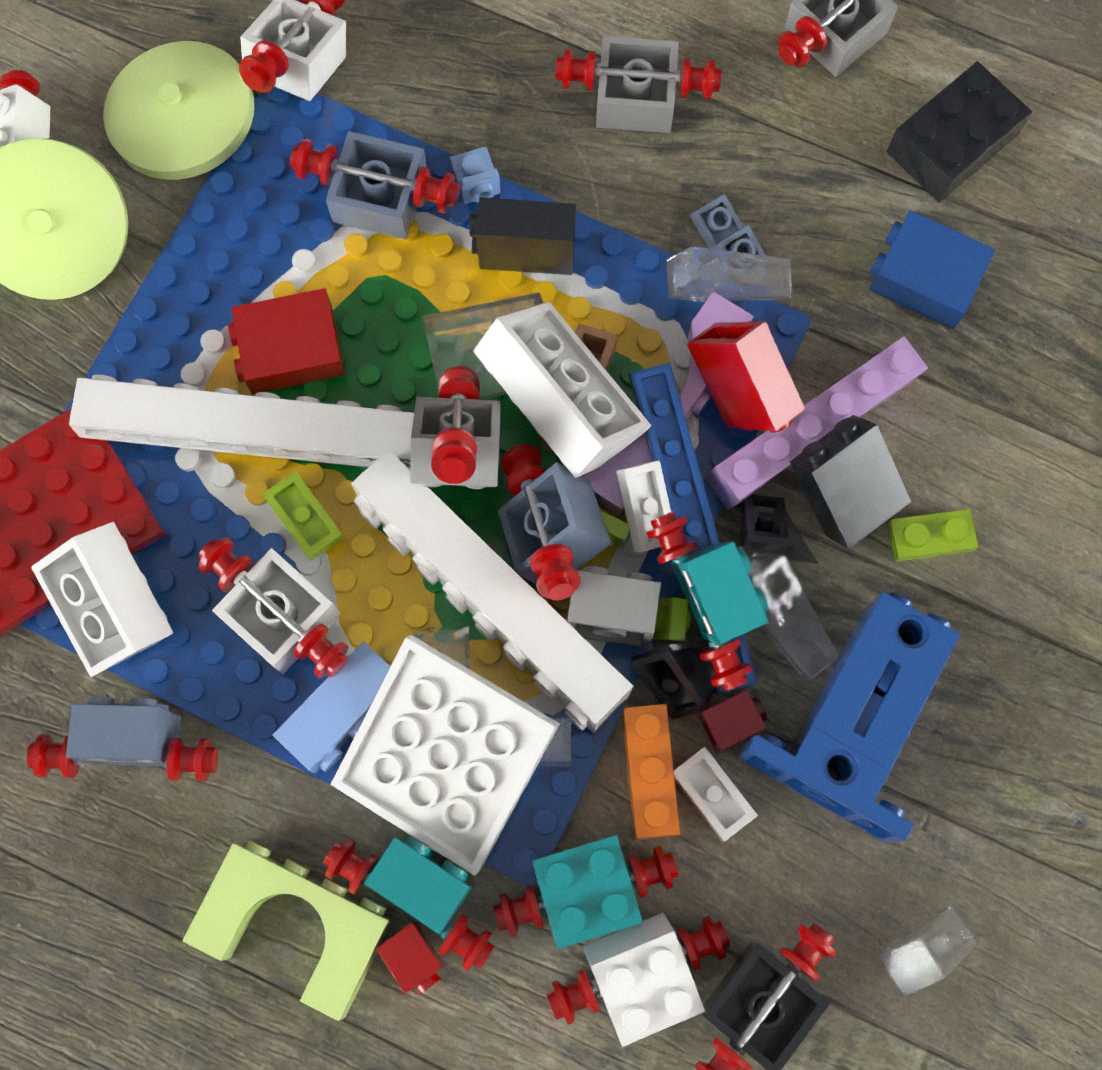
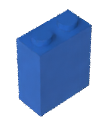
M909 210L903 224L895 221L885 240L891 247L887 255L879 252L869 274L876 276L869 290L954 329L964 316L996 249Z

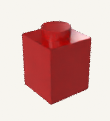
M412 922L376 948V951L404 994L415 988L420 995L441 980L437 971L445 966V964L417 922Z

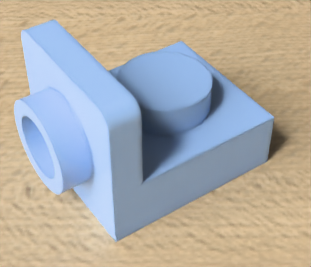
M487 146L450 157L456 181L460 184V193L464 204L473 201L479 203V197L492 198L494 195L501 193L499 174L497 169L493 167Z

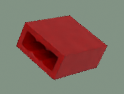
M326 288L231 307L234 322L227 324L232 345L238 346L240 358L234 359L235 371L239 383L245 382L252 395L258 392H268L346 375L332 303Z
M766 321L714 323L686 343L726 427L741 428L746 431L765 430L776 433L788 428L792 424V419L805 409Z

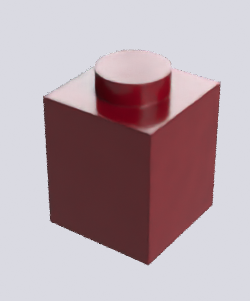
M746 690L701 712L698 719L717 755L767 729L763 721L767 720L768 717L760 700L757 697L751 698Z

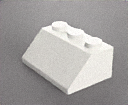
M114 522L71 538L31 566L90 677L107 670L173 634L165 613L160 609L145 576L140 572L125 539L120 535Z

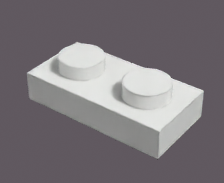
M651 461L617 470V478L634 552H645L661 547L658 539H651L646 535L647 531L653 529L651 520L671 512L660 461Z
M706 747L702 748L674 770L675 781L722 842L728 840L758 816Z

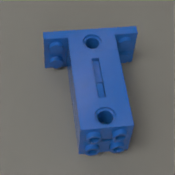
M882 592L864 609L789 751L786 752L788 745L782 740L766 733L763 738L756 734L743 745L737 758L879 840L891 843L907 840L914 824L903 818L905 811L885 800H881L878 804L875 800L961 634L950 629L951 624L946 619L931 613L925 615L912 608L913 603L906 597L897 593H890L888 595ZM828 762L835 766L838 775L837 780L830 777L827 772Z

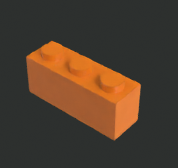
M667 705L623 708L621 716L634 840L676 837L680 835Z

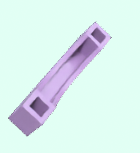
M713 291L691 323L688 342L714 323L752 322L754 316ZM691 353L687 381L679 394L686 422L692 413L699 416L711 398V395L707 393L708 388ZM645 433L601 467L586 473L584 476L591 482L598 506L618 519L623 516L625 509L616 471L652 461Z
M902 337L805 404V409L792 419V424L788 428L776 433L766 431L715 466L704 479L725 508L730 510L790 467L789 461L802 453L805 446L818 441L832 431L839 421L852 415L861 417L880 405L928 369L927 365L906 337Z

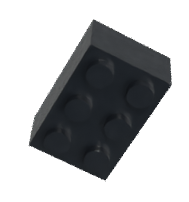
M976 61L896 129L886 152L940 203L1016 138L1033 111L979 61Z

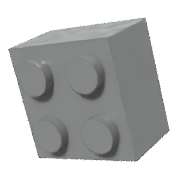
M586 566L584 571H578L581 583L571 595L567 622L584 639L648 648L655 631L661 582H654L650 575L636 572L627 573L626 577L609 575L610 571L608 569L596 566Z

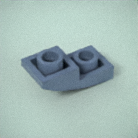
M725 194L689 215L710 250L733 279L767 259L750 226L743 227Z

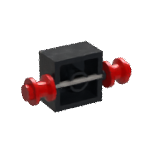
M815 923L810 928L800 924L797 931L801 940L794 949L783 947L779 952L789 962L786 966L761 945L750 942L703 1004L705 1012L701 1013L704 1018L730 1039L728 1044L732 1048H729L716 1037L712 1042L716 1049V1054L709 1063L698 1061L694 1067L697 1070H751L753 1067L739 1056V1053L742 1056L747 1053L766 1070H782L830 1004L801 978L804 974L814 982L819 979L820 976L815 967L822 957L833 959L836 956L837 952L831 947L835 939Z

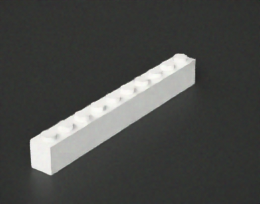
M93 375L92 379L77 378L69 425L81 438L369 467L389 449L411 470V433L414 413L401 412L400 408L392 405H379L377 409L363 408L360 404L353 401H338L337 405L321 403L320 400L308 396H300L296 400L280 399L278 395L269 392H258L255 396L239 395L238 391L229 388H216L215 392L201 391L190 384L178 383L172 388L158 386L157 383L145 379H135L133 383L117 382L116 379L109 376Z

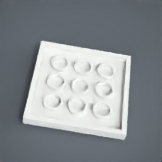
M410 635L405 638L330 785L475 876L482 869L560 723L415 636Z

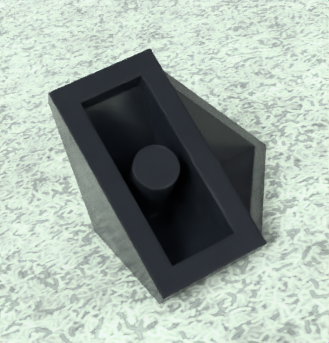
M750 495L743 500L739 547L741 546L747 556L819 564L785 510L784 498Z
M708 639L670 644L634 655L631 658L632 665L659 703L667 705V714L672 720L709 708L715 686H712L710 678L716 671L711 661H702L699 656L701 651L709 647L708 643L710 641Z

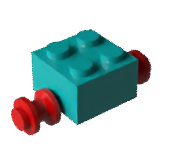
M671 511L651 520L653 529L647 531L646 535L648 538L658 539L663 550L657 557L659 564L672 560L670 564L685 598L688 599L689 608L703 639L710 641L708 643L709 647L701 651L699 656L702 661H711L716 671L710 678L712 686L722 685L723 690L726 691L744 684L748 681L745 675L752 668L750 663L739 662L735 650L741 644L738 636L769 623L765 615V611L769 610L767 600L758 586L753 587L747 573L751 570L747 554L741 546L736 548L734 542L714 543L690 555H684L699 547L696 541L686 540L682 527L687 523L686 516L677 518L674 511Z
M410 835L406 841L394 837L380 860L375 854L364 859L355 853L356 842L351 838L344 845L339 841L334 844L323 864L328 866L325 873L326 877L333 879L341 875L350 881L349 892L353 895H356L363 885L367 888L370 887L436 933L441 934L440 937L445 939L438 951L440 954L445 956L454 951L463 958L462 969L469 972L473 965L479 969L482 968L495 947L488 942L492 933L485 930L478 935L467 928L468 917L464 914L460 916L454 927L451 925L474 888L466 882L470 877L468 872L448 860H445L443 865H440L431 859L434 850Z
M615 835L532 860L542 896L538 897L539 901L537 902L533 885L526 886L524 897L511 900L506 893L500 894L501 904L493 906L500 932L508 930L512 938L518 935L519 926L530 922L537 929L544 928L540 910H542L543 914L547 913L556 947L560 949L641 924L643 920L633 886L635 884L639 898L646 897L648 886L661 883L666 890L672 889V879L679 877L674 857L671 852L664 854L661 846H657L653 849L652 858L640 861L634 854L628 855L629 870L626 867L618 837Z

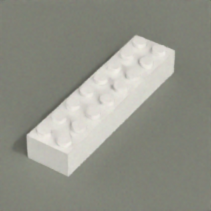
M389 449L351 483L357 495L353 501L361 509L359 512L365 520L375 529L382 525L384 527L383 531L389 537L387 539L389 543L404 557L410 553L413 556L412 559L418 565L416 567L417 570L428 582L434 585L439 581L443 585L442 589L447 594L445 597L460 613L463 614L466 610L474 615L472 618L476 622L475 627L491 643L497 638L504 645L505 657L519 671L522 672L527 667L535 675L533 678L536 681L534 685L550 701L557 697L566 706L565 716L579 730L583 731L588 727L595 733L629 698L633 685L427 486L411 483V470Z

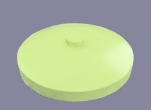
M197 41L171 42L142 53L132 60L115 78L105 100L103 111L104 127L114 149L134 170L157 179L179 180L191 178L216 168L239 148L252 124L254 96L252 89L242 80L239 64L224 50Z
M26 139L0 147V283L22 295L47 300L77 296L101 283L120 261L128 236L126 204L112 175L93 156L66 142L52 139Z

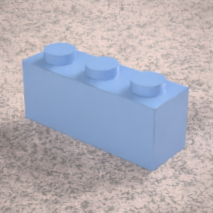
M364 641L348 656L349 660L345 667L332 678L329 676L273 734L301 764L315 774L320 769L324 772L328 771L341 758L343 753L339 749L351 737L354 739L391 667Z

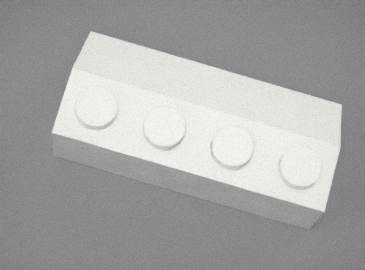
M550 302L498 317L473 350L487 371L494 376L510 396L512 402L519 407L535 427L537 433L543 437L560 458L562 464L575 478L601 467L652 426Z

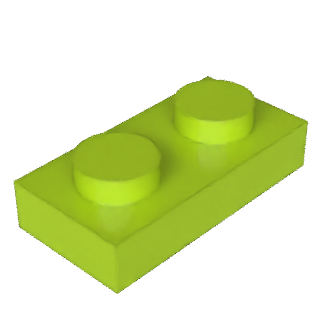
M297 471L262 494L310 562L344 539L339 529Z
M970 509L891 519L887 523L895 562L974 552L979 548Z

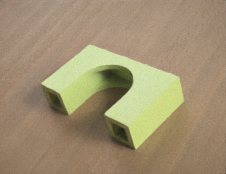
M249 840L246 846L233 843L182 941L220 961L231 959L252 916L262 904L282 894H292L301 897L316 909L322 919L325 929V946L300 1002L337 1021L344 1019L375 958L376 948L381 945L392 923V919L384 916L387 908L366 897H363L361 903L346 897L348 888L328 878H325L322 884L308 878L307 875L310 869L295 861L286 859L284 865L270 859L269 856L272 850L252 840Z

